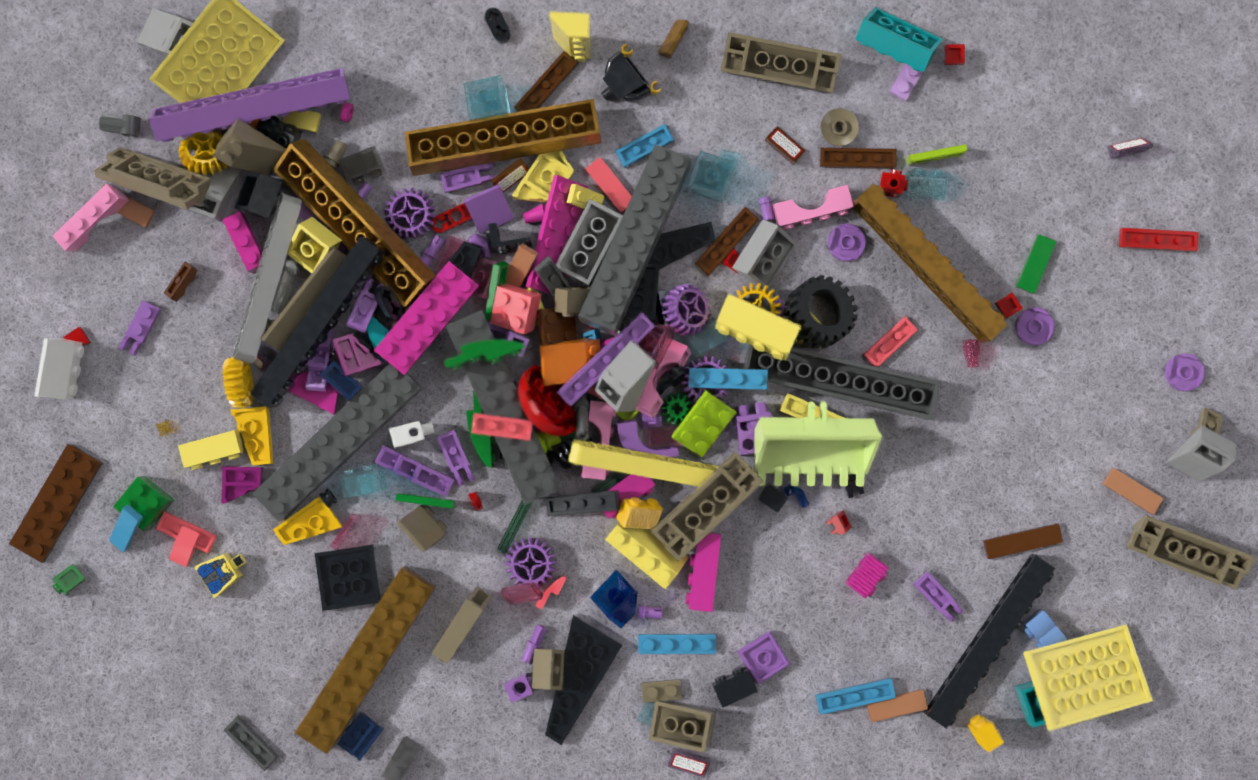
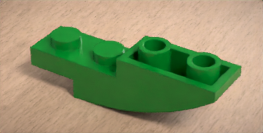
M509 340L472 342L460 346L461 355L447 359L444 362L446 368L451 367L452 371L463 367L462 363L470 360L472 364L482 360V355L485 356L487 362L491 361L494 364L502 361V356L510 354L512 357L522 353L521 349L524 348V344Z
M473 391L474 410H466L467 424L475 449L489 468L493 467V463L497 461L496 452H493L492 444H496V439L491 435L472 433L474 413L483 414L481 405Z

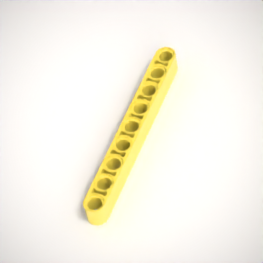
M582 440L573 441L569 457L570 462L578 465L699 486L719 467Z

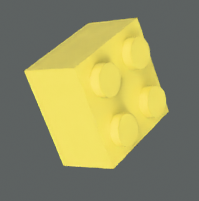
M311 217L299 223L291 239L287 254L312 273L332 246L338 249L342 240L315 218Z

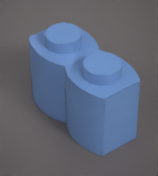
M1039 609L1022 623L1025 627L1023 631L1030 639L1034 638L1037 644L1035 646L1037 648L1067 641L1065 635L1044 610Z

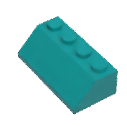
M877 7L863 19L855 38L863 46L872 47L878 53L888 55L894 58L895 61L905 63L911 66L913 70L922 72L928 68L943 42V38Z

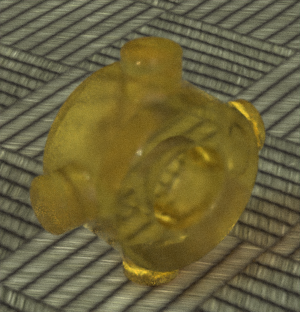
M169 420L156 424L161 436L173 431L168 423Z

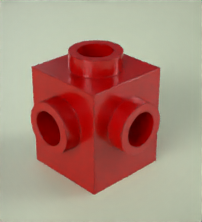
M891 169L890 173L882 172L880 187L884 192H887L886 196L898 198V194L902 195L903 191H907L909 180L905 179L906 175H902V171ZM893 180L898 182L896 187L891 186Z

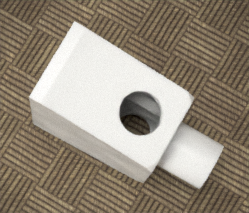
M420 421L389 429L394 449L424 441V436L435 433L432 422L421 425ZM417 430L418 435L410 436L409 431Z

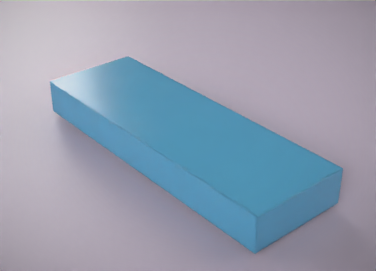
M666 124L615 152L623 167L626 168L650 155L655 144L665 147L674 142V139Z
M129 505L122 509L109 541L123 553L129 548L142 520V516Z

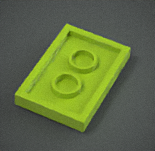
M705 390L671 436L677 442L703 457L737 412Z

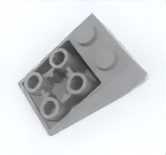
M153 8L137 43L168 56L193 23Z
M227 166V169L221 168V173L214 172V176L211 173H207L206 177L211 178V183L202 206L193 205L187 210L222 222L242 169Z
M630 341L601 373L594 390L616 412L634 411L656 361L634 341Z
M1201 426L1166 463L1190 477L1202 481L1223 472L1236 460L1237 444Z

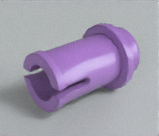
M770 196L759 198L760 202L758 205L761 206L763 220L775 219L772 207L773 199L771 200Z
M643 604L638 607V618H642V620L644 618L662 619V607H649Z

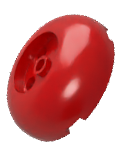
M533 365L524 372L518 385V397L524 413L538 429L549 435L566 436L575 432L576 412L573 410V405L570 407L557 393L565 383L543 385L542 367Z

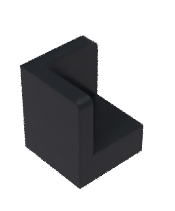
M768 483L757 499L778 513L789 497Z

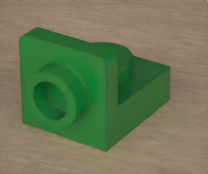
M72 564L53 578L54 585L52 587L59 595L63 593L67 596L72 589L85 580V577Z

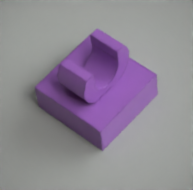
M659 409L655 418L642 413V428L662 427L661 409Z

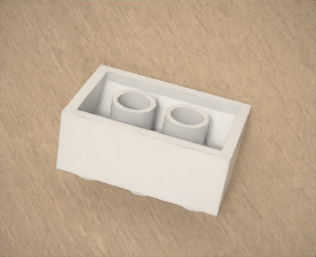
M44 338L34 396L65 400L73 399L78 390L76 382L81 372V367L79 366L80 359L84 354L82 342L62 338Z

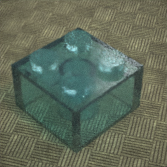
M500 75L463 83L469 120L510 113L506 85Z
M700 150L687 191L723 203L737 163Z
M378 464L363 466V471H360V468L345 470L344 475H339L344 499L389 489L385 468L379 467Z

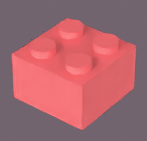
M511 284L497 286L490 323L521 334L534 331L538 314L537 310H539L542 294Z

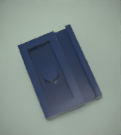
M361 712L338 742V745L360 761L384 728L379 726L377 722L364 712Z

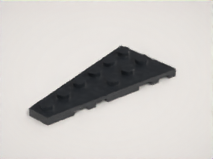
M574 614L564 652L562 690H555L545 736L560 745L565 741L622 647L621 643Z

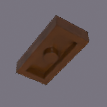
M185 261L164 291V294L177 302L185 294V289L189 283L195 279L198 270Z

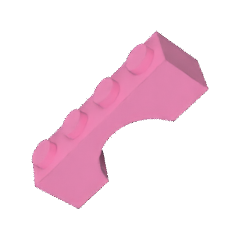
M106 184L53 235V238L65 251L76 252L89 240V233L92 228L105 217L117 213L129 199L118 186Z
M848 185L828 190L824 204L817 209H803L796 205L792 199L773 204L772 207L776 225L786 231L793 229L795 224L801 223V226L813 223L812 220L819 218L820 221L830 219V215L838 213V216L849 214V210L854 206Z
M667 338L661 344L657 357L653 359L656 361V364L635 410L655 418L663 404L656 390L659 380L673 367H684L691 355L688 346L671 338Z
M588 401L590 403L588 421L596 427L599 433L598 444L609 445V440L613 437L614 433L611 421L615 418L616 411L607 402ZM581 465L580 477L605 480V477L609 475V470Z

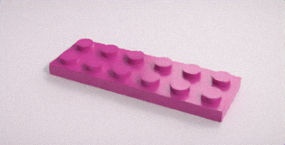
M554 175L535 248V252L538 255L530 269L526 284L528 288L552 295L534 269L547 256L555 264L557 263L582 215V208L567 203L571 184L589 188L559 175Z
M448 261L374 351L403 375H406L479 288V285Z

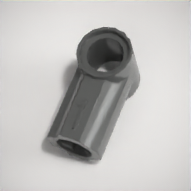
M102 114L100 117V130L120 133L128 137L129 135H134L135 138L139 137L140 117Z

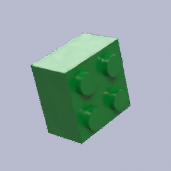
M137 476L113 508L121 513L126 505L132 507L142 516L138 528L142 531L151 530L174 499L146 476Z

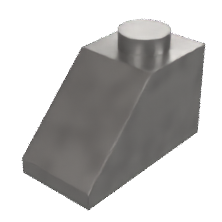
M403 737L382 776L388 780H402L420 745Z

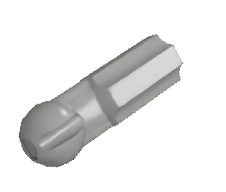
M289 258L284 262L283 273L278 282L270 311L278 314L284 310L293 289L294 280L302 269V266L293 258Z

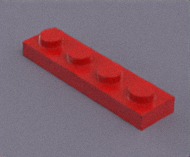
M1120 228L1119 248L1196 252L1198 251L1199 232Z

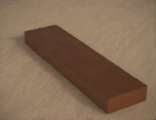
M563 51L519 100L514 109L520 112L540 108L576 68L578 62Z
M820 148V167L896 169L897 149Z
M744 207L718 236L716 241L695 262V265L710 276L759 218Z
M1059 523L983 540L987 559L1063 543Z

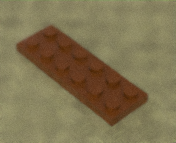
M67 444L9 544L37 561L45 563L103 462L72 444Z

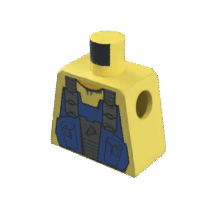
M225 553L194 568L212 596L216 598L222 595L242 576L238 568L246 564V560L242 554L231 558L229 553Z

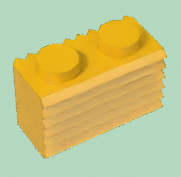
M631 497V499H622L616 518L624 528L653 529L658 525L663 508L653 498L640 500L637 497Z
M975 715L969 720L968 728L977 743L987 752L1004 743L998 730L995 729L996 727L986 717Z

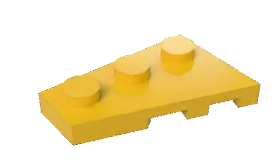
M262 406L230 410L238 424L236 425L237 429L242 434L245 442L244 446L252 465L273 464L269 408Z

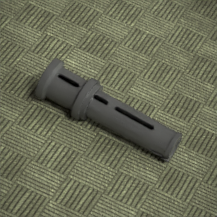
M587 392L573 404V410L576 412V438L582 441L589 438L588 411L590 403L588 399L590 394Z

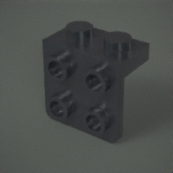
M488 224L489 229L486 230L487 241H489V244H492L494 252L507 254L510 253L511 249L518 250L522 243L528 247L532 246L530 237L501 241L497 224Z

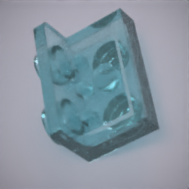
M921 168L907 170L909 182L906 198L945 200L948 177L943 170L932 169V171H924Z

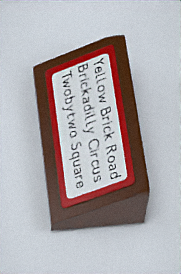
M778 126L765 138V142L792 165L806 151Z
M519 158L494 177L491 182L493 186L499 184L504 193L524 178L529 168L523 159Z

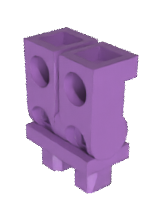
M765 402L755 403L756 414L749 415L748 405L737 406L735 421L740 456L754 454L755 427L760 417L771 418V412H768Z

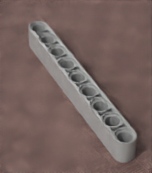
M284 193L278 199L234 347V359L253 364L257 357L261 338L263 337L301 208V199Z

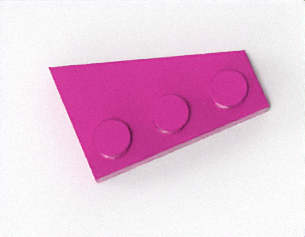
M304 371L300 376H297L293 388L289 391L335 415L339 392L329 383L327 384L326 392L307 390L308 372Z

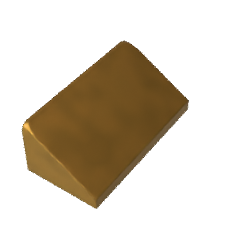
M688 20L675 21L658 51L660 54L667 58L672 57L688 29Z

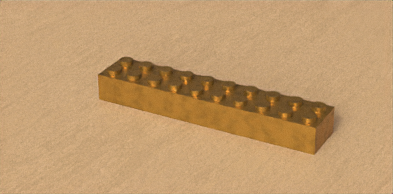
M594 99L404 132L409 168L413 176L601 144Z
M305 138L290 143L273 168V171L342 240L341 242L350 251L361 236L370 239L385 251L384 259L372 270L373 275L384 286H390L393 289L399 302L404 307L414 303L436 275Z
M872 184L853 202V209L980 343L991 341L1008 325L1005 322V317L1000 312H995L991 308V302L986 298H982L978 294V289L964 279L965 275L960 270H955L951 266L952 262L945 255L942 256L937 251L938 247L924 237V232L911 224L912 220L905 213L902 214L897 209L898 205L884 195V190L880 186Z
M405 566L399 570L295 731L296 735L325 754L332 750L436 589L435 585Z

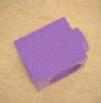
M527 673L504 683L511 703L534 692L532 676L528 677ZM519 682L524 683L526 690H517L516 684Z

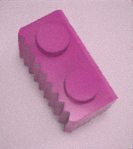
M867 552L845 581V584L866 599L867 596L871 597L877 589L875 586L879 580L882 582L886 578L888 567Z

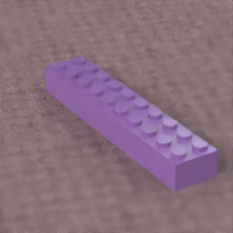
M344 68L155 108L152 109L149 121L156 141L169 142L174 140V137L182 136V138H188L196 132L206 134L212 132L214 128L228 129L237 119L249 124L251 120L259 119V121H265L270 119V116L278 115L283 117L296 110L298 112H305L314 106L323 108L328 106V103L342 104L347 102V99H350V92Z

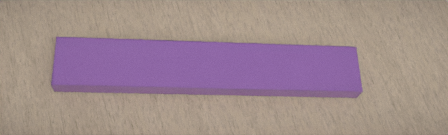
M641 312L569 379L557 393L571 407L599 380L601 373L630 341L638 344L655 328V325Z

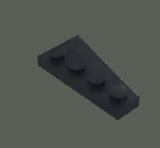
M712 222L661 233L648 264H660V269L676 260L716 241Z

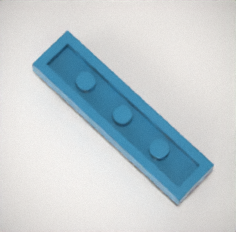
M690 368L689 388L767 390L768 370Z
M638 634L639 654H716V634Z
M891 678L815 694L820 715L896 698Z

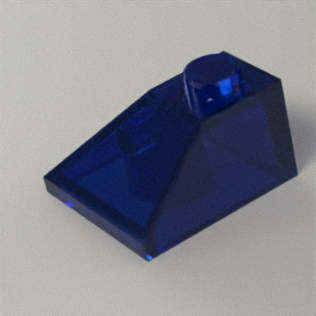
M615 570L590 598L610 621L622 629L635 615L638 592L618 570Z

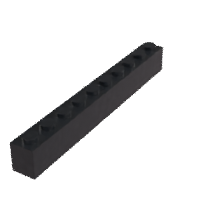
M361 236L253 388L250 393L267 408L278 407L283 402V396L293 388L297 376H300L305 371L307 362L315 357L316 349L327 340V334L336 327L341 314L349 309L350 301L361 292L360 287L371 278L372 270L375 266H378L383 261L385 251L366 237Z
M1030 554L928 704V709L924 710L928 717L946 729L948 726L953 725L956 720V714L966 706L969 695L977 690V683L987 675L990 664L998 659L1001 648L1009 643L1011 633L1019 628L1024 614L1029 613L1032 608V602L1042 594L1043 586L1053 578V571L1056 568L1037 555Z

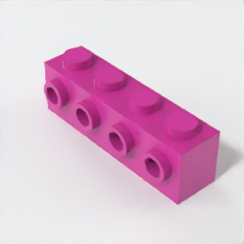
M710 532L695 546V554H691L690 566H693V571L688 575V585H691L690 593H686L685 604H689V610L713 611L721 542L720 533Z

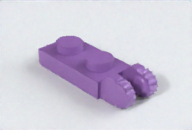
M493 163L469 166L441 173L445 193L490 182L496 175L490 174L481 177L479 171L493 169Z
M369 279L364 289L361 290L347 322L348 327L363 333L366 332L378 305L374 294L369 293L373 285L372 279Z
M142 300L119 348L124 351L133 338L137 341L133 344L130 354L133 356L137 355L162 309Z
M456 430L438 436L437 440L459 486L464 484L463 478L458 471L459 469L465 468L468 479L470 481L475 480Z
M926 571L913 583L916 589L951 623L955 619L946 611L949 605L957 613L961 614L963 612L954 601L955 599L929 572Z

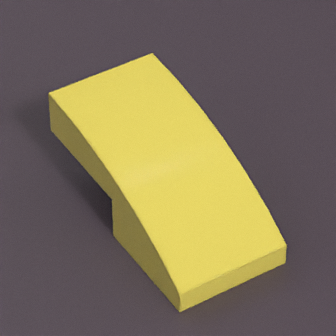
M296 110L290 112L287 116H283L282 122L293 124L299 130L317 133L322 115L313 111L298 112Z

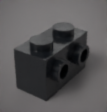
M270 116L271 118L268 120L259 121L257 131L286 149L290 143L300 140L303 132L293 124L280 121L276 116Z

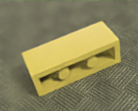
M238 430L178 445L184 468L191 467V470L203 468L202 464L208 462L210 465L221 463V459L228 457V460L240 458L241 453H245Z

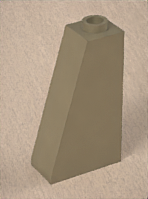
M478 586L466 599L432 651V654L438 660L449 663L492 599L491 595Z

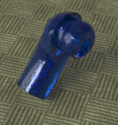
M788 484L789 486L784 487L786 495L791 496L794 494L802 508L810 504L805 492L798 486Z

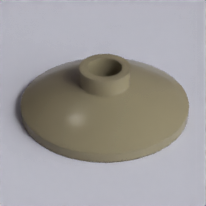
M836 108L825 114L821 121L820 129L823 138L829 144L845 146L856 138L859 124L856 116L851 111L844 108ZM838 125L841 126L842 131L837 132L835 130V127Z

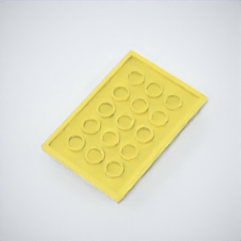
M211 0L149 79L179 103L247 89L285 40L237 0Z
M1127 624L1023 652L1048 730H1054L1153 701Z

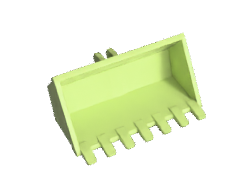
M809 402L808 417H760L755 427L754 470L764 481L760 486H765L766 474H774L775 486L782 485V474H790L791 486L799 485V474H807V486H815V474H823L824 486H831L832 474H840V486L848 485V474H856V486L862 487L864 486L865 474H868L882 440V435L878 431L874 419L827 417L826 402H821L820 417H815V403Z

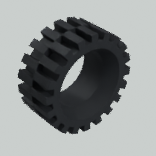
M819 275L817 278L814 276L790 293L789 298L784 304L788 307L783 310V315H788L785 320L801 326L796 338L798 342L803 339V345L808 347L812 344L814 349L820 346L823 349L832 346L844 338L854 328L855 323L853 322L857 320L858 315L853 313L858 310L857 305H852L855 298L853 295L848 296L847 292L850 290L847 286L843 289L841 281L838 280L834 283L833 277L828 276L824 280V275ZM811 296H820L830 303L836 315V321L833 326L822 325L813 318L809 310Z

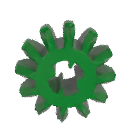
M679 392L676 393V399L673 398L672 394H669L670 402L665 398L663 399V402L668 404V406L660 407L663 410L667 409V412L662 413V417L669 414L667 422L669 423L674 418V425L678 423L677 418H680L682 422V416L686 417V411L689 412L692 409L686 407L692 404V402H684L687 398L686 395L680 400ZM675 403L682 407V412L679 411V414H675V411L671 410L672 405L675 406Z

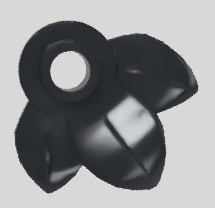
M682 366L673 367L668 373L669 376L665 377L658 384L656 390L660 395L671 385L677 386L683 380L686 372Z

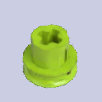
M535 431L545 454L548 450L552 451V446L561 443L559 436L549 435L543 431Z

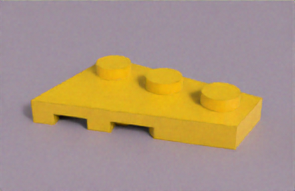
M319 496L274 528L273 531L282 544L286 545L344 526L331 508H328Z

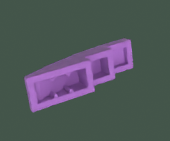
M335 328L329 331L327 340L319 345L316 349L315 357L308 362L307 390L326 392L328 382L320 374L331 364L329 360L333 352L332 340L334 339Z
M382 445L374 461L376 464L445 497L454 482L453 478L385 445Z

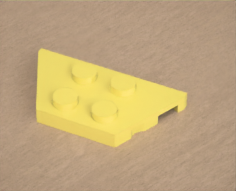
M555 151L539 154L512 194V198L547 203L554 175L570 179L574 174V169L567 162L563 152Z

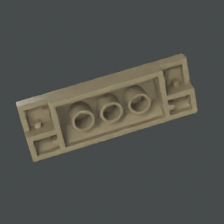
M728 32L721 71L833 93L842 54Z
M122 147L107 154L108 162L94 170L95 177L186 210L193 205L202 206L211 183V178Z
M332 246L261 340L280 351L347 256Z
M735 451L656 525L651 532L680 561L764 481L751 465Z
M1147 515L1143 516L1132 526L1134 530L1126 544L1127 548L1142 553L1148 558L1237 589L1243 575H1248L1256 559L1255 556Z

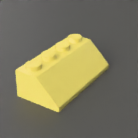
M550 12L553 39L567 54L575 58V61L584 62L586 59H590V14Z
M728 294L715 329L723 335L735 337L741 343L752 345L758 351L768 352L774 358L786 361L801 326Z
M618 522L605 540L666 589L689 557L685 555L678 561L651 532L652 529L624 528Z

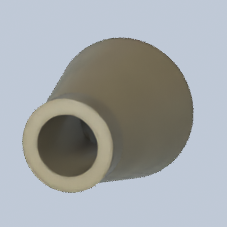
M337 140L333 147L323 156L334 170L340 167L347 145Z

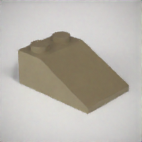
M237 119L219 140L213 156L230 167L269 175L286 151V148Z
M428 505L418 506L397 522V525L423 553L431 549L448 534L446 531L448 527L442 520L437 521L433 515L435 513Z
M656 700L649 740L705 753L710 750L717 711Z

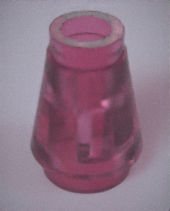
M978 339L963 340L961 347L967 367H978L981 344Z

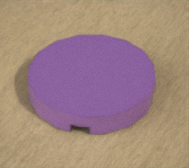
M842 224L831 231L828 237V248L834 258L850 262L863 254L866 248V238L859 227L853 224Z
M1033 307L1019 314L1015 329L1021 341L1028 345L1036 346L1047 342L1054 333L1055 324L1051 315L1046 310Z
M1183 353L1172 357L1165 367V377L1172 388L1178 391H1191L1202 384L1205 377V369L1198 357Z

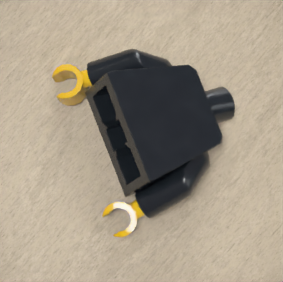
M624 44L622 50L618 51L607 61L603 81L608 87L601 92L607 101L614 96L618 100H625L627 102L637 101L651 94L656 95L661 91V88L659 90L653 88L658 83L657 81L652 82L650 87H648L649 83L630 59L633 49L629 52L624 51L628 44Z

